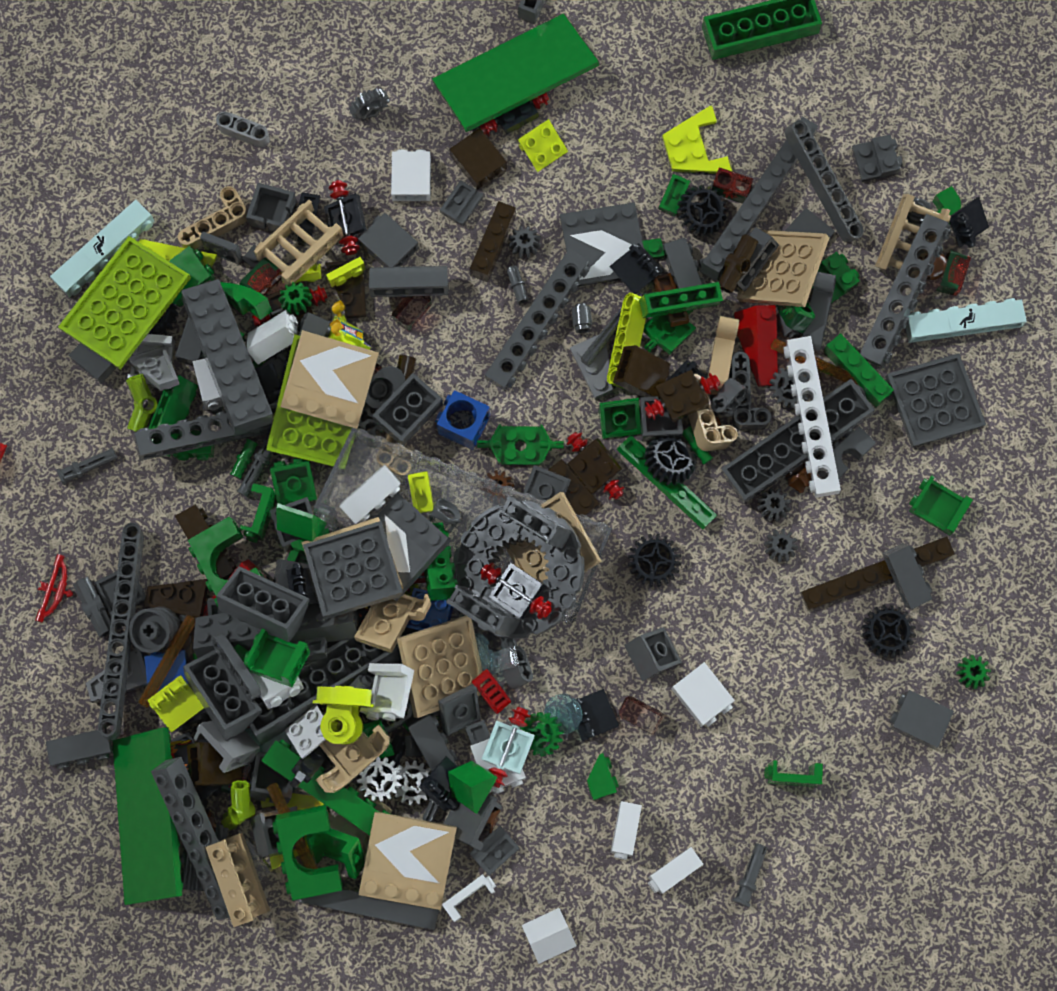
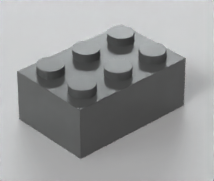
M412 373L372 416L374 422L403 447L443 405V400L419 377Z

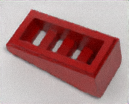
M485 669L471 681L494 713L498 714L511 703L508 695L488 669ZM487 679H489L488 682H486L482 687H480V685H481L483 682H485Z

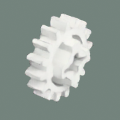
M378 757L376 762H372L365 768L364 772L359 774L362 776V779L357 780V782L363 784L359 790H366L364 795L366 798L372 795V801L375 802L377 797H379L380 802H383L385 796L389 800L392 799L390 795L392 792L396 795L398 794L395 788L402 786L398 780L403 777L402 775H397L400 771L399 767L393 768L395 765L394 761L388 764L387 757L383 761ZM383 766L388 767L392 774H386ZM372 768H374V772L370 776H367L369 771ZM379 772L385 778V780L381 781L380 785L375 781L379 777ZM389 783H393L392 786L387 791H385L386 786ZM368 785H374L377 793L371 791Z
M415 760L413 765L406 761V767L398 766L400 771L397 775L404 777V785L401 788H395L398 792L395 797L399 798L401 796L403 804L406 800H409L410 806H412L413 801L420 805V799L423 798L425 801L428 799L419 786L429 776L428 773L431 769L427 768L424 770L425 764L421 763L420 766H417V761ZM415 769L421 772L417 774H410L408 770ZM407 776H409L413 780L418 779L416 784L419 790H417L413 786L408 787L410 782L408 781L409 779L407 778ZM408 792H416L418 796L410 797L405 794H407Z

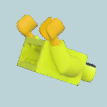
M341 300L335 302L332 306V312L337 316L330 323L329 327H331L327 338L370 350L371 344L362 340L363 331L348 323L345 314L341 313L345 310L344 303Z

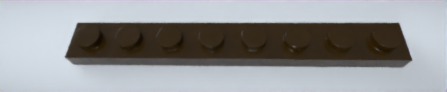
M948 536L914 549L917 555L915 557L916 562L921 567L955 555ZM885 560L801 591L800 594L807 610L810 611L893 578Z

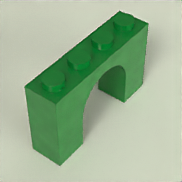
M230 516L188 540L191 546L188 549L191 555L197 558L199 562L197 567L202 575L205 574L208 580L206 585L211 592H214L215 596H217L228 581L221 579L217 573V558L225 548L244 538L236 521ZM255 567L252 570H250L251 572L261 577H264L262 571H260L258 568ZM215 598L214 601H215L216 605L218 606L217 598Z
M326 805L277 814L276 822H273L274 834L279 836L280 842H277V849L279 855L283 854L284 862H281L283 875L287 874L288 882H285L287 894H291L292 901L342 891L343 884L339 864L309 869L299 864L293 854V847L301 837L330 829Z

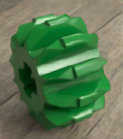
M292 282V286L285 285L286 290H280L281 297H279V302L282 304L281 307L284 311L287 310L290 315L295 311L296 315L299 316L301 310L306 312V307H311L310 300H312V294L309 293L310 290L307 286L304 287L303 283L300 282L296 286L295 282Z
M970 655L969 659L964 657L962 658L963 663L957 664L960 670L956 672V675H962V678L958 681L959 683L966 681L965 688H969L972 685L973 690H976L978 685L984 687V681L990 680V677L986 674L991 673V669L985 668L989 663L986 661L982 664L981 656L975 659L974 655ZM973 668L977 670L975 671V673L977 672V675L972 676V672H970V670Z

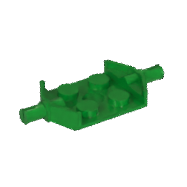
M499 424L491 439L477 440V448H489L499 465H542L549 451H552V449H564V441L550 440L542 424H540V427L501 426ZM517 442H524L526 448L523 451H518L515 448Z

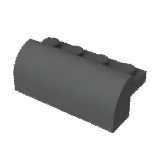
M448 266L370 268V296L448 295Z

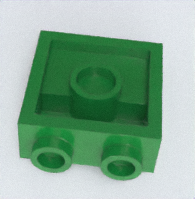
M837 251L823 260L818 269V272L836 275V284L831 304L858 286L860 282L859 273L855 269L851 270L847 265L848 260L845 255H839Z
M294 458L293 463L288 464L285 461H278L270 468L277 504L286 505L308 497L309 501L317 500L309 460Z

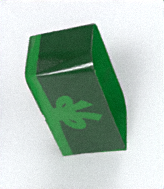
M808 301L805 307L776 305L786 326L792 330L804 333L815 318V314Z

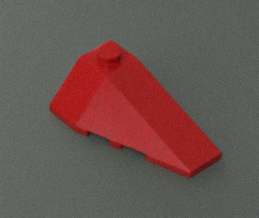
M756 305L735 312L734 319H739L737 337L741 342L743 352L749 356L750 369L757 386H773L769 381L775 379L772 376L775 372L778 373L776 305Z

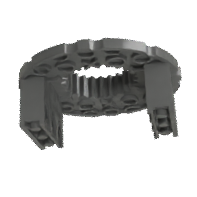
M508 495L504 506L495 505L487 509L471 523V528L463 533L460 539L461 545L456 549L453 559L455 568L453 578L457 579L458 585L456 584L454 593L446 603L476 621L478 626L485 631H491L494 635L504 638L525 639L529 638L531 634L540 635L549 631L565 618V613L568 609L573 608L576 603V594L581 591L584 580V557L580 554L581 543L575 531L565 519L558 517L556 511L548 507L542 508L539 503L521 501ZM525 541L535 544L536 547L541 548V553L546 554L543 558L549 561L545 564V567L549 568V571L545 572L548 579L543 580L545 586L538 595V597H544V603L547 601L551 602L552 610L546 618L538 619V613L531 614L529 609L522 620L489 598L496 584L490 586L488 584L489 579L481 580V570L486 564L500 562L499 554L504 555L503 549H510V544L516 545L517 542L523 543Z

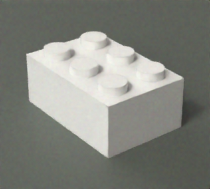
M384 464L341 502L340 508L355 524L365 522L370 517L369 512L373 508L378 510L385 504L384 499L388 495L392 497L400 490L399 485L401 482Z

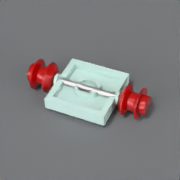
M517 707L516 710L512 709L514 716L508 718L511 724H513L512 726L496 721L482 757L483 761L494 764L497 767L489 769L493 775L498 777L493 785L496 788H499L500 785L505 786L502 779L508 777V775L503 771L504 769L517 774L521 773L535 736L520 730V727L527 726L525 719L531 717L528 715V710Z

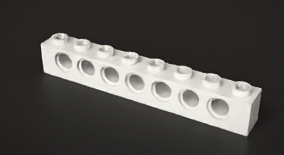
M811 336L787 340V344L783 348L785 359L789 358L790 365L787 366L788 376L793 378L794 383L791 385L792 396H796L797 404H794L796 416L800 415L801 423H798L800 435L803 434L805 441L802 442L803 454H807L808 461L805 462L806 471L811 473L812 481H809L810 491L815 493V498L839 494L841 489ZM802 356L806 361L800 364L795 361V358ZM801 375H806L809 378V381L803 383L798 379V377ZM810 394L813 400L806 402L802 399V396ZM813 413L817 419L809 421L806 418V414ZM817 432L820 435V439L812 440L809 434ZM820 451L823 453L824 458L817 460L814 458L813 453ZM825 471L828 477L820 479L817 476V472Z

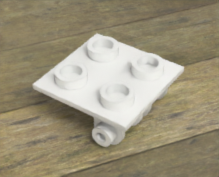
M317 704L284 730L302 759L326 740L320 729L321 720L325 713L321 712Z

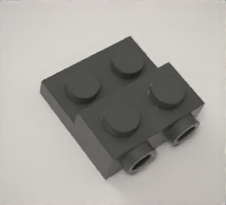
M891 135L872 138L870 142L852 146L861 182L899 173L903 165L902 159L896 155L897 142L896 139L891 138Z

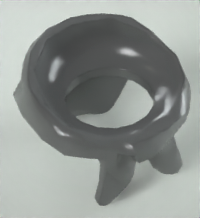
M440 498L436 500L433 510L429 515V521L432 522L433 519L437 518L452 524L449 533H451L461 521V514L458 508L447 499ZM441 510L450 512L454 518H448Z

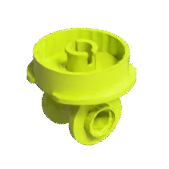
M351 686L317 687V696L313 703L327 705L326 713L320 724L321 733L327 741L334 744L347 745L354 743L360 738L363 731V722L359 716V708L374 707V704H371L372 690Z

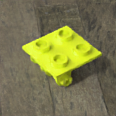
M549 119L518 139L520 143L518 145L521 151H525L537 172L568 152Z
M181 675L148 699L151 708L156 711L164 724L169 727L171 733L204 709L193 690Z

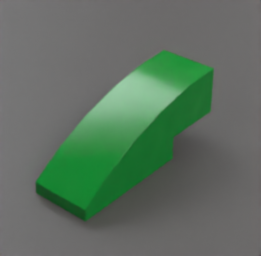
M220 282L228 303L242 315L250 311L261 320L272 312L267 297L242 285Z

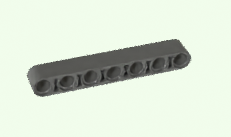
M803 120L793 122L786 127L785 137L840 238L848 243L860 238L864 233L863 226L808 125Z
M344 889L342 891L295 900L297 902L432 930L436 928L439 913L438 909L361 896L358 892Z

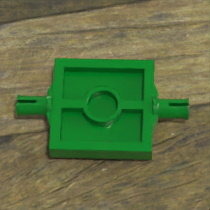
M693 310L686 311V312H687V314L689 315L690 313L693 312ZM666 315L652 317L644 325L643 332L651 339L644 348L651 352L657 345L670 355L695 332L696 327L690 322L670 327Z

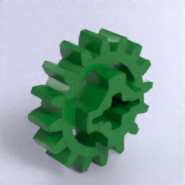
M537 712V715L535 713L531 714L530 719H525L527 726L520 727L523 731L535 735L529 751L533 750L534 756L540 753L541 757L546 756V754H553V750L560 748L557 743L563 742V739L559 738V735L564 734V731H559V727L562 724H556L557 717L550 718V713L543 714V712ZM540 721V723H538L537 726H533L534 723ZM546 742H551L547 747L543 748Z

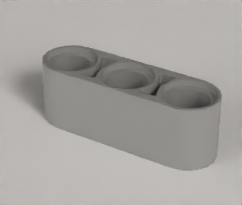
M225 111L219 113L216 117L218 128L225 135L260 148L266 147L270 142L268 130L261 124ZM225 121L230 122L228 125H222ZM242 128H247L244 132L239 131ZM260 134L265 135L263 138H256Z

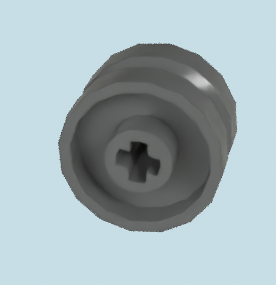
M166 607L140 610L133 616L129 625L130 640L136 648L147 653L170 649L178 642L182 630L180 619L176 613Z

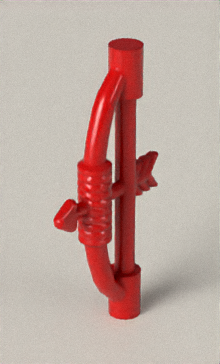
M57 554L53 565L55 567L49 584L40 581L41 587L37 590L44 591L46 594L35 619L37 622L43 623L44 618L54 612L62 601L64 594L67 595V598L74 595L71 590L65 591L67 586V567L64 563L65 556ZM59 568H62V579L59 582L58 588H54ZM54 591L56 592L54 597L55 601L53 602L49 610L46 612L45 610L51 592Z

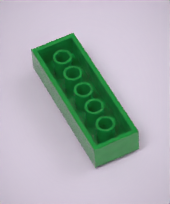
M770 0L703 17L702 30L711 59L716 60L819 34L822 21L815 0Z

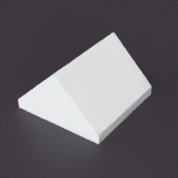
M560 908L522 925L538 964L576 947Z

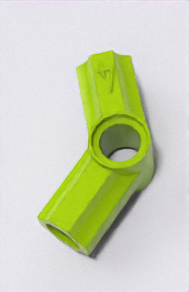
M143 374L134 375L126 380L134 399V410L127 429L135 432L139 429L147 428L151 414L158 405L156 399L151 395ZM147 399L148 406L144 409L143 402Z
M237 780L232 783V806L223 814L221 821L224 828L233 830L245 820L255 816V807L250 801V783L247 781Z

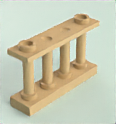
M903 194L875 267L883 270L890 266L897 269L901 268L903 262L893 259L892 253L897 248L909 251L911 244L901 241V238H899L901 231L908 230L917 234L920 228L906 220L909 212L913 211L924 216L929 214L949 223L951 217L949 215L950 210L942 209L941 213L915 204V201H913L915 196ZM931 235L929 242H934L937 236ZM922 253L920 255L921 257H923L922 260H925L924 258L926 255H928V253ZM915 270L911 274L916 275V278L919 276L920 271Z
M310 200L305 204H301L288 220L264 242H260L254 250L259 262L266 257L282 271V280L289 287L292 286V282H296L344 237L342 228L337 223L332 227H328L312 213L314 208ZM307 218L324 235L320 239L314 240L298 225ZM292 231L310 245V248L305 253H301L285 239ZM278 244L296 258V261L291 266H287L271 252Z
M243 832L205 847L233 927L253 921V917L269 912L270 908Z

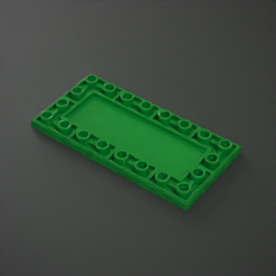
M563 13L432 78V81L465 132H468L598 67L599 61Z
M162 727L113 740L124 905L182 896L183 883L181 881L180 843L177 829L151 773L153 769L165 760L173 759L170 748L171 736L169 734V727Z

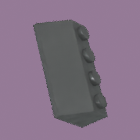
M240 566L216 596L220 611L259 629H266L269 634L286 642H290L300 628L309 603V598Z
M215 650L183 666L184 678L225 741L243 732L262 712L255 699L249 701Z

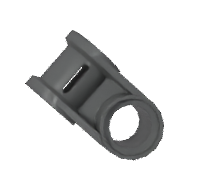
M729 378L713 398L711 408L722 417H730L746 398L748 389L734 378Z

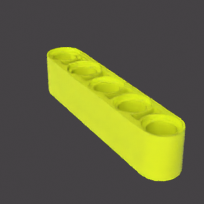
M628 293L623 300L607 374V382L617 387L620 386L614 384L613 380L624 346L633 345L640 347L646 320L641 312L639 302L641 296L634 293Z

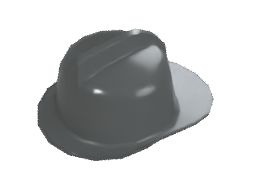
M393 366L380 369L371 379L365 400L367 405L379 409L405 382V376L402 371Z

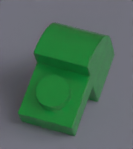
M953 186L936 194L932 201L938 209L936 211L938 213H941L942 209H949V215H952L961 209L960 197Z

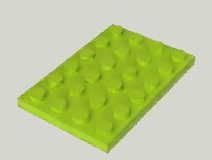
M128 236L58 328L121 370L190 280L191 276Z
M294 334L266 450L344 469L354 428L280 407L300 340V336Z

